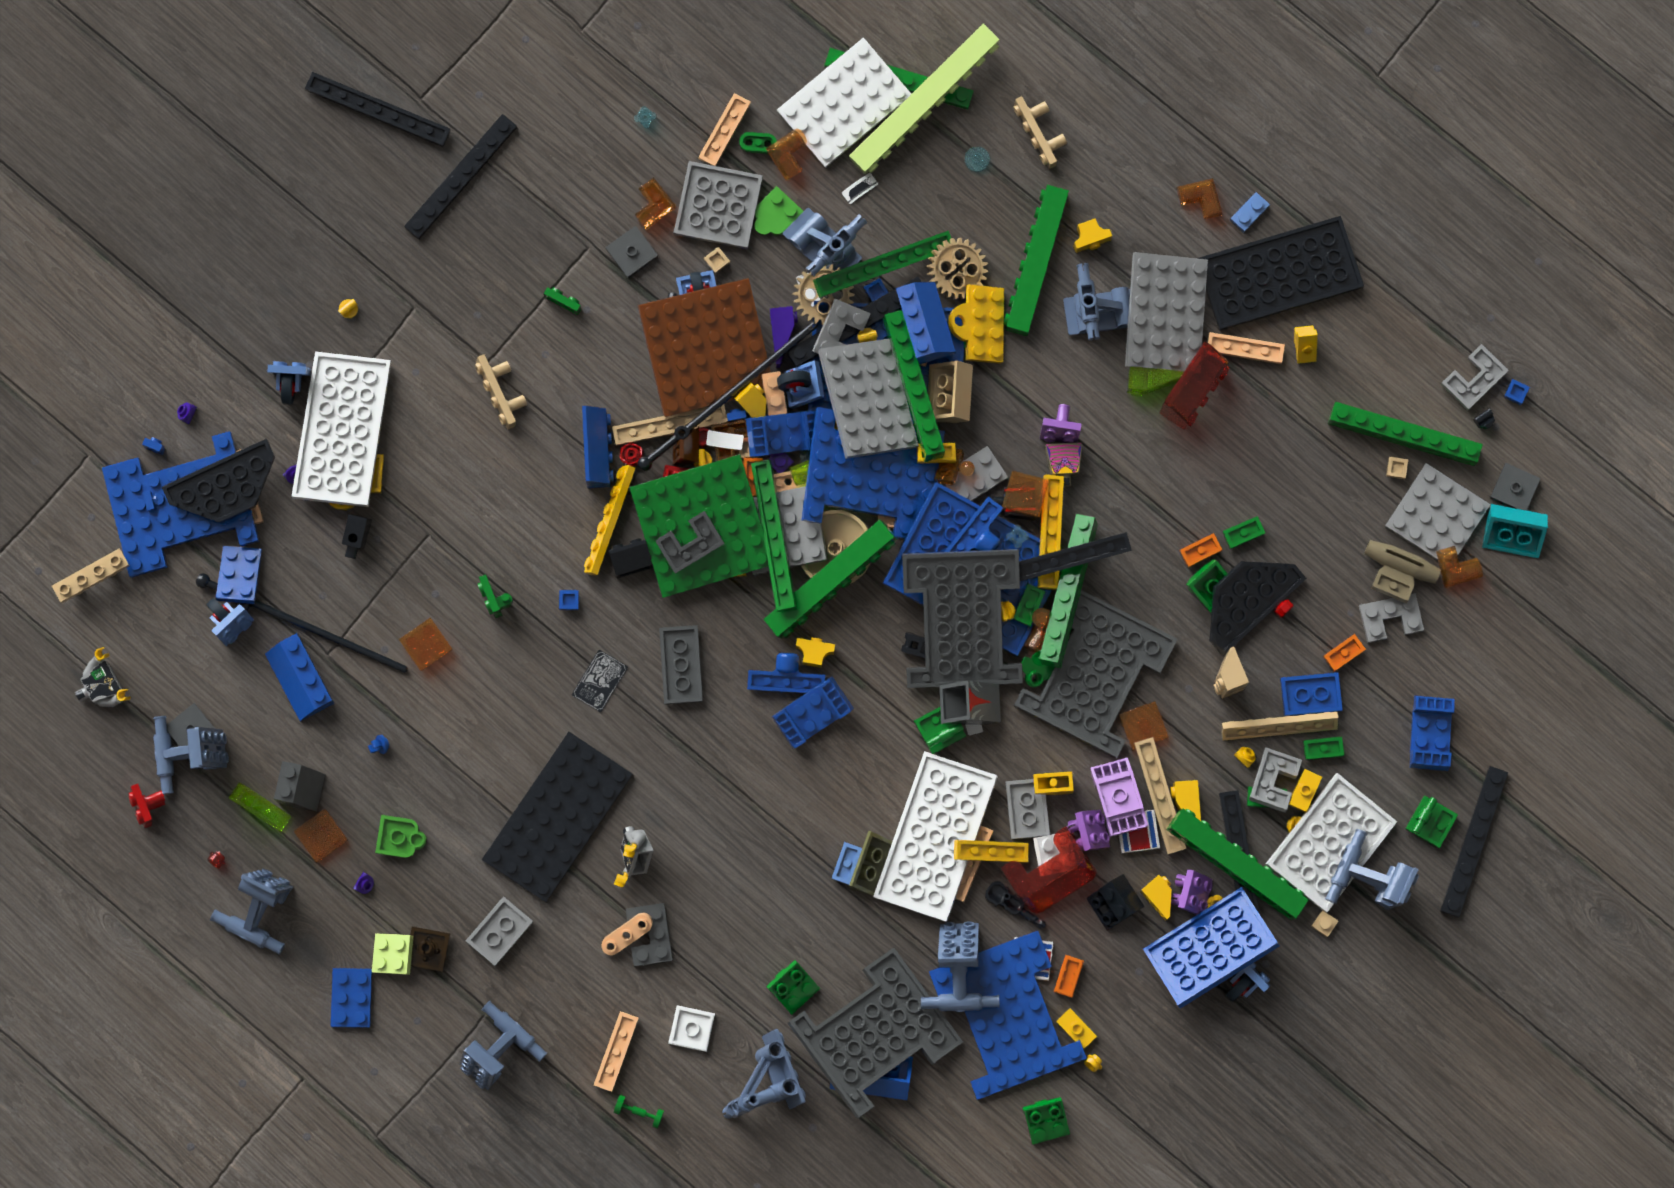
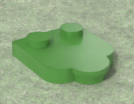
M776 186L756 207L755 230L761 235L771 233L775 236H780L804 211Z
M381 815L375 854L409 858L414 854L415 850H420L425 846L426 836L423 832L418 831V825L414 820Z

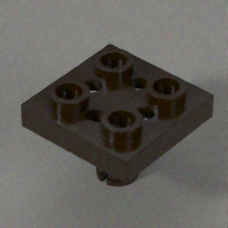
M412 927L410 935L414 937L411 966L443 972L451 934ZM435 949H436V952H437V953H438V949H440V953H439V954H435Z

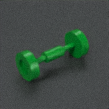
M619 1096L614 1109L615 1114L619 1115L622 1108L630 1110L632 1114L654 1119L652 1127L658 1129L664 1110L658 1109L655 1116L647 1113V1110L625 1105L626 1096Z

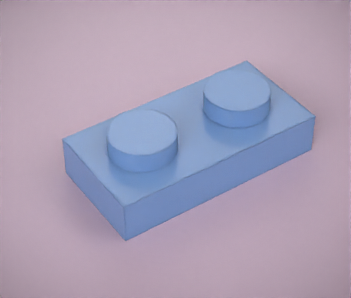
M1255 192L1231 217L1230 221L1244 233L1270 204Z
M844 842L831 879L849 885L862 848Z

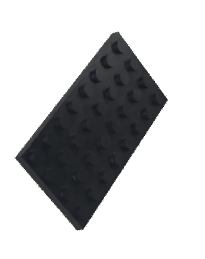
M1341 216L1197 258L1208 260L1206 292L1219 331L1364 287Z
M568 732L482 860L547 903L633 774L571 732Z

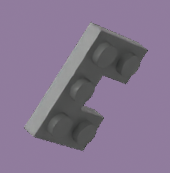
M705 511L688 520L698 537L686 545H680L673 531L655 540L674 573L679 572L725 544Z
M664 903L627 908V921L639 913H647L653 920V925L649 931L650 944L631 947L634 967L673 961ZM639 922L641 927L646 926L645 922Z

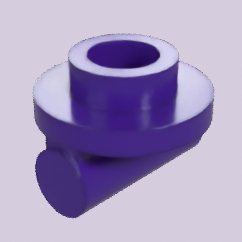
M188 402L180 405L177 410L178 419L186 424H190L197 407Z
M297 464L289 467L283 474L289 483L294 484Z
M363 872L353 889L366 894L373 888L374 880Z

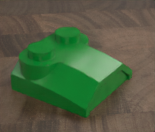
M1215 559L1205 564L1186 584L1188 590L1198 598L1210 613L1212 611L1213 587L1228 574Z

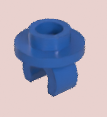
M378 735L376 740L371 741L372 745L368 746L370 753L379 751L381 754H385L389 748V741L383 735Z

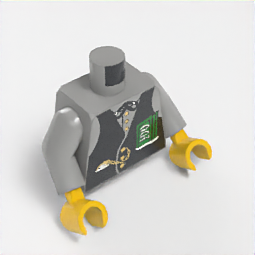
M104 647L95 651V656L86 666L83 677L80 679L84 688L76 691L75 695L79 702L90 697L95 705L115 707L123 701L130 700L131 697H125V692L128 689H122L109 663L106 660L103 661V659L108 658L110 655L109 653L103 655L102 650Z
M632 826L623 829L624 837L621 844V853L626 867L622 871L623 875L617 874L614 885L624 887L631 875L647 873L653 848L642 829L634 830Z

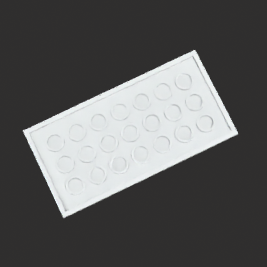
M315 352L292 491L293 499L369 507L391 360Z
M924 751L873 897L947 922L969 861L954 860V840L976 841L998 776Z

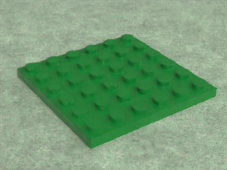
M740 454L629 487L644 538L647 542L662 598L769 566L764 542L765 536ZM705 511L725 544L679 572L674 573L655 540L673 531L680 545H686L698 537L688 520Z

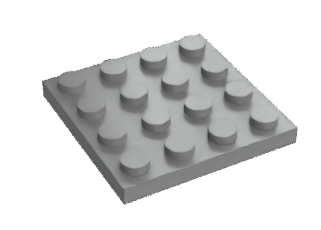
M689 161L673 232L674 235L748 249L763 175Z
M1426 463L1388 520L1385 528L1447 568H1450L1491 504Z
M806 486L777 492L790 568L828 560L822 523L818 524L801 520ZM753 497L760 519L757 497ZM769 566L752 571L753 575L770 572Z

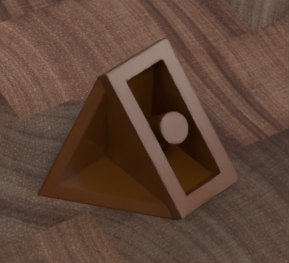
M699 426L684 440L680 439L673 446V466L699 463Z

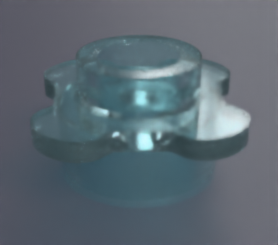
M642 106L638 114L634 116V121L641 123L644 128H649L652 120L656 119V113L651 112L646 106Z
M1015 525L1013 530L1006 534V539L1011 541L1015 548H1020L1022 543L1029 538L1028 533L1021 529L1019 525Z

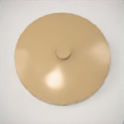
M842 510L823 512L822 528L828 560L802 565L801 567L810 578L868 530V527L860 518ZM863 572V573H862L861 575H859V576H857V575L854 576V577L851 579V580H852L851 583H853V582H855L856 580H858L865 572Z

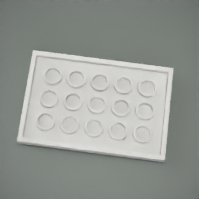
M862 38L779 107L777 112L826 168L897 109L911 93L869 43Z
M1336 773L1267 861L1266 865L1286 879L1294 888L1304 892L1305 897L1327 913L1333 906V903L1325 900L1332 885L1331 878L1334 877L1345 852V847L1351 843L1356 829L1368 833L1361 847L1362 854L1357 863L1363 867L1397 821L1341 775ZM1351 876V879H1350L1348 885L1350 884V882L1353 880L1354 877Z

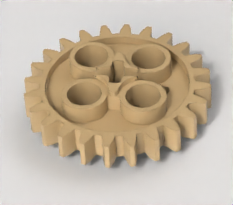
M951 238L950 244L945 240L943 241V246L937 245L938 251H932L934 257L928 258L932 264L927 265L932 271L927 273V275L933 276L929 282H935L936 287L941 288L939 294L946 292V298L953 295V300H955L959 295L961 299H965L967 285L984 286L980 281L987 279L983 276V273H987L988 270L983 269V266L987 265L988 262H982L985 255H979L981 248L975 250V243L969 246L968 239L962 243V238H958L957 242L954 238ZM956 251L961 252V260L956 259ZM968 257L970 258L966 264L958 269L959 272L953 273L948 280H945V277L953 272L957 265L962 264ZM942 263H946V264H947V266H948V271H947V272L942 271V269H941V264H942ZM968 265L972 266L974 269V273L972 275H970L967 272ZM954 277L959 279V287L953 284Z
M833 264L828 269H826L825 265L814 277L811 275V272L808 274L804 271L801 272L804 278H797L800 284L793 286L798 289V292L792 293V295L798 296V299L794 300L793 303L800 304L796 310L802 309L801 316L807 314V321L814 318V324H817L819 320H821L822 325L824 324L834 298L832 293L826 295L827 299L825 297L820 299L812 307L811 303L819 297L813 280L835 272ZM854 286L840 290L842 296L839 300L847 304H853L854 302L849 297L855 296V294L850 293L849 290L854 288ZM807 289H812L815 292L813 299L806 297L805 292ZM822 302L828 306L826 313L819 311L818 307Z

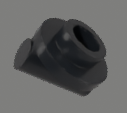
M1488 408L1474 418L1478 428L1488 429L1493 426L1495 418L1491 409Z

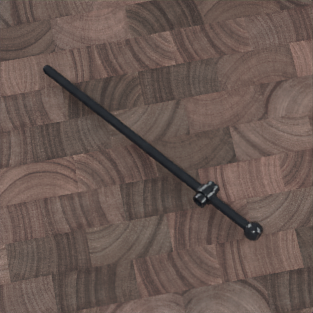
M811 322L686 426L677 427L674 435L648 457L639 458L638 466L643 471L650 470L652 463L680 439L684 440L690 431L814 331L818 324L811 330H808L815 323ZM684 431L685 436H679L678 432Z
M199 574L196 579L198 587H209L217 591L218 583L210 580L207 574ZM255 600V604L239 603L246 611H248L249 607L257 608L403 673L408 671L406 665Z

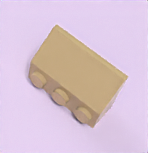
M957 360L931 364L929 366L928 396L936 422L959 423L970 421L973 365Z
M1231 647L1224 657L1213 685L1216 694L1220 695L1222 699L1243 691L1249 683L1235 647Z

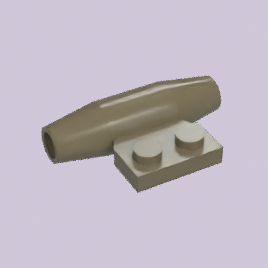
M1370 540L1364 552L1366 556L1383 566L1377 572L1371 589L1406 604L1415 585L1414 579L1435 584L1441 572V569L1422 557L1393 545Z

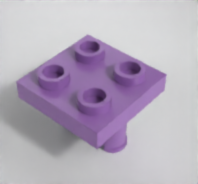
M1059 405L1056 420L1043 418L1040 439H1044L1046 442L1078 443L1081 423L1068 422L1069 405Z
M1101 810L1075 813L1076 819L1068 821V826H1073L1069 828L1070 832L1073 833L1079 830L1081 838L1072 841L1073 845L1080 844L1074 846L1075 851L1082 849L1084 851L1099 850L1110 847V837L1106 831L1105 818Z
M1187 869L1186 876L1178 874L1176 878L1181 881L1175 880V885L1181 886L1183 889L1181 894L1173 893L1171 897L1175 898L1171 899V904L1178 905L1179 908L1198 915L1207 909V900L1212 890L1213 879Z

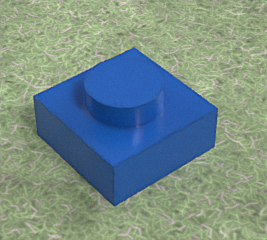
M880 278L863 288L871 302L889 293Z
M1512 379L1504 398L1521 405L1530 387Z
M733 409L730 410V413H727L728 425L746 422L745 410Z
M151 437V440L145 438L142 443L145 449L163 455L165 451L162 441Z
M150 490L142 492L147 511L156 510V506H158L154 504L158 503L156 496L152 495Z
M559 590V610H579V590Z

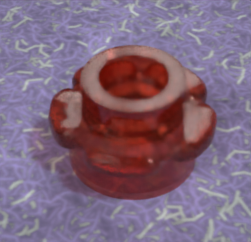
M218 851L215 853L210 852V856L207 858L210 864L218 869L225 865L223 854Z

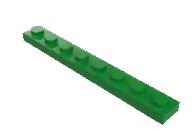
M830 48L824 67H829L845 52ZM887 65L910 93H913L928 78L924 75ZM959 86L952 94L949 92L944 97L946 100L943 103L968 110L974 90Z
M949 230L814 279L813 282L819 298L933 257L932 251H938L937 245L943 246V241L945 240L950 244L951 235Z
M768 459L751 463L776 611L781 612L795 609L797 607L772 462Z

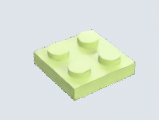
M375 934L372 973L410 975L414 936Z

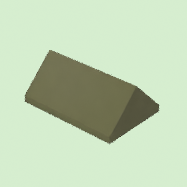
M868 831L849 884L850 889L874 896L893 841Z

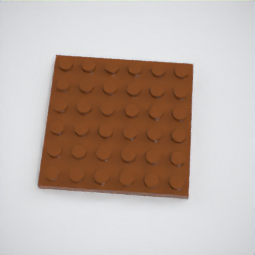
M749 278L637 305L664 417L710 406L767 359ZM770 367L761 374L771 373ZM760 374L751 383L754 386L758 384L763 389Z

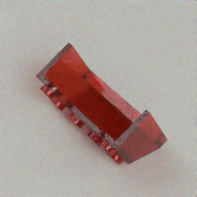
M1205 341L1167 396L1160 414L1184 430L1187 426L1191 427L1199 415L1196 411L1200 406L1203 408L1209 400L1207 395L1210 390L1214 392L1219 385L1218 380L1222 381L1230 369L1228 366L1229 361L1211 344Z
M1065 826L1054 835L1053 841L1060 853L1036 869L1027 873L1023 865L1018 861H1011L1001 867L1015 892L1033 913L1044 912L1096 877V868L1069 826Z

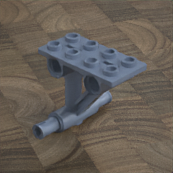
M807 208L783 232V236L812 262L805 269L808 273L811 272V275L814 277L825 265L826 269H828L833 264V270L835 271L837 268L841 270L855 265L862 260V257L855 251L851 242L856 238V233L867 221L858 214L848 226H843L835 233L819 213H814L810 208Z
M1082 263L1076 265L1079 282H1077L1078 294H1075L1074 297L1063 299L1068 334L1071 336L1087 333L1088 340H1093L1094 333V340L1100 339V331L1128 328L1130 289L1128 287H1119L1112 289L1111 292L1096 294L1094 281L1090 279L1089 264L1084 263L1083 268Z
M166 716L154 717L156 732L153 737L155 760L163 794L174 793L172 776H174L173 761L190 759L191 769L227 768V763L229 762L228 753L225 752L227 737L223 729L204 727L187 729L188 745L172 747L171 735L167 733Z
M1356 829L1351 843L1345 847V852L1334 877L1331 878L1332 885L1325 900L1337 904L1342 889L1347 887L1352 876L1379 891L1375 902L1385 907L1384 909L1386 910L1407 903L1411 892H1409L1410 887L1416 884L1419 877L1417 874L1418 869L1398 862L1396 867L1390 866L1385 875L1358 865L1357 863L1362 854L1361 847L1368 833Z
M266 869L242 874L238 890L252 897L246 920L244 921L236 916L229 917L215 909L210 921L225 927L227 932L256 944L259 948L266 947L277 954H281L285 943L270 937V934L258 928V925L267 906L274 907L276 903L283 904L289 892L292 891L293 886L289 885L290 881L287 879L273 877V873Z
M968 921L964 923L946 922L940 924L939 968H950L953 980V994H940L938 997H921V1009L964 1012L980 1011L982 1008L988 1007L1000 1008L999 995L982 996L980 993H967L966 972L968 967H978L979 923Z
M491 1001L482 1008V1011L494 1020V1025L503 1034L488 1050L474 1040L465 1048L460 1061L461 1071L467 1076H473L476 1079L475 1083L481 1089L486 1088L487 1090L501 1076L504 1066L498 1059L513 1042L523 1051H528L539 1062L547 1055V1052L535 1042V1038L515 1022L507 1012H501Z
M778 1029L762 1036L765 1046L757 1050L755 1054L758 1064L740 1097L732 1100L724 1107L722 1113L726 1112L723 1115L725 1118H738L754 1108L770 1102L776 1103L786 1100L789 1109H793L806 1102L805 1092L800 1088L798 1082V1074L791 1064V1055L786 1051L784 1037ZM767 1071L772 1085L768 1086L766 1090L755 1093Z

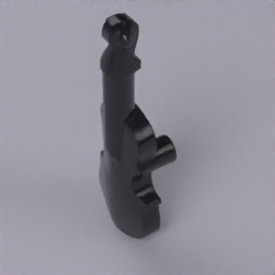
M999 881L993 882L988 887L985 893L987 902L994 904L995 907L998 905L1004 907L1005 911H1008L1013 916L1020 914L1031 923L1038 925L1039 929L1046 927L1045 921L1040 920L1036 915L1024 908L1023 899L1009 893V887H1006Z

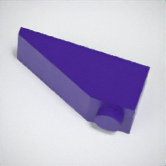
M792 306L770 308L774 353L791 340L795 329L794 323H798L797 311L793 312ZM785 354L776 361V368H780Z

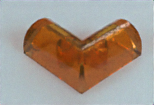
M799 129L792 130L766 148L785 180L794 177L803 170L793 155L794 152L807 143L804 133Z
M654 177L639 188V191L649 204L637 212L635 217L641 226L647 230L677 208Z
M1213 178L1176 188L1181 206L1200 202L1204 219L1223 214Z
M746 419L711 425V431L743 435L744 438H748ZM715 447L717 461L735 456L734 449Z
M1455 546L1436 551L1445 588L1483 577L1482 567L1477 558L1459 563Z
M1039 608L1032 615L1034 627L1024 646L1033 652L1042 649L1051 615L1050 610Z

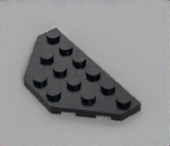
M264 439L164 485L162 489L171 506L218 523H223L256 507L275 455L268 440Z
M1241 561L1213 587L1209 641L1224 656L1231 647H1234L1307 578L1295 564Z

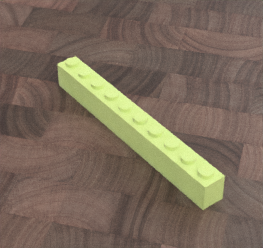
M983 23L849 155L850 160L865 175L868 172L872 173L879 166L877 163L882 158L885 160L892 153L891 149L895 145L898 147L904 142V136L908 132L913 133L919 125L917 123L921 119L926 120L932 114L931 110L935 106L939 107L946 100L944 97L949 92L952 94L959 87L958 83L962 79L965 81L971 76V70L975 66L980 67L986 59L984 57L988 53L993 54L999 48V38Z

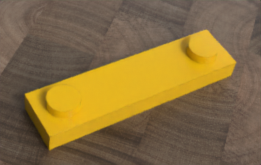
M954 840V860L1028 863L1029 843Z

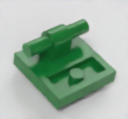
M486 574L480 576V583L477 584L482 596H486L488 599L484 602L489 614H494L495 618L503 616L501 610L510 607L513 603L511 595L504 593L495 598Z
M940 707L914 720L931 754H936L966 737L961 723L941 724Z
M1424 795L1405 830L1439 849L1458 814L1437 803V799L1433 797L1428 798Z
M796 960L785 969H782L775 976L776 978L766 986L791 1015L820 989Z
M1061 1097L1051 1100L1044 1099L1022 1108L1032 1144L1070 1134Z

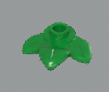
M1041 650L1035 652L1032 658L1024 657L1022 660V671L1025 674V681L1031 687H1038L1044 680H1049L1055 668L1042 665L1039 660Z

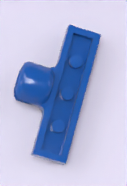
M987 497L945 552L997 550L1000 539L990 532L989 527L1002 512L1003 507L990 497Z
M779 653L776 656V669L774 671L748 670L747 689L807 693L825 681V674L799 672V656L797 654Z

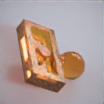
M956 449V463H939L934 478L935 482L954 485L958 471L964 476H970L974 473L975 466L972 462H962L964 456L963 449Z

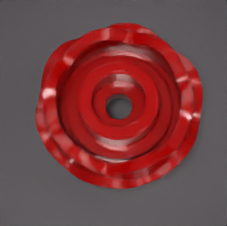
M634 442L623 445L620 449V459L626 465L635 466L639 458L643 457V449Z

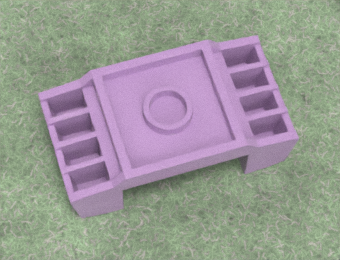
M1128 758L1091 767V776L1094 786L1098 791L1109 836L1113 837L1148 827L1144 807Z

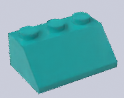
M1491 504L1482 548L1539 558L1548 528V515Z

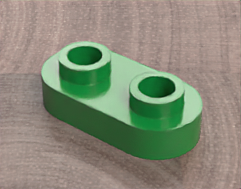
M746 132L742 134L739 140L740 147L745 152L770 154L777 148L775 136L768 133ZM751 141L752 145L747 146L745 143ZM770 142L771 146L765 147L764 144Z

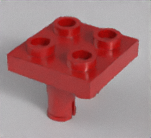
M138 784L132 785L128 793L129 801L132 807L136 806L135 815L139 825L143 824L144 828L152 826V817L149 811L165 805L164 795L162 791L145 797L142 795Z

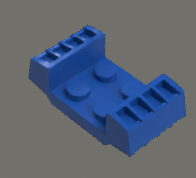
M816 410L746 418L750 457L811 450Z
M832 676L773 715L772 719L791 747L795 749L829 724L850 713L854 708Z
M1414 695L1410 768L1449 771L1452 753H1449L1451 720L1454 713L1455 699Z

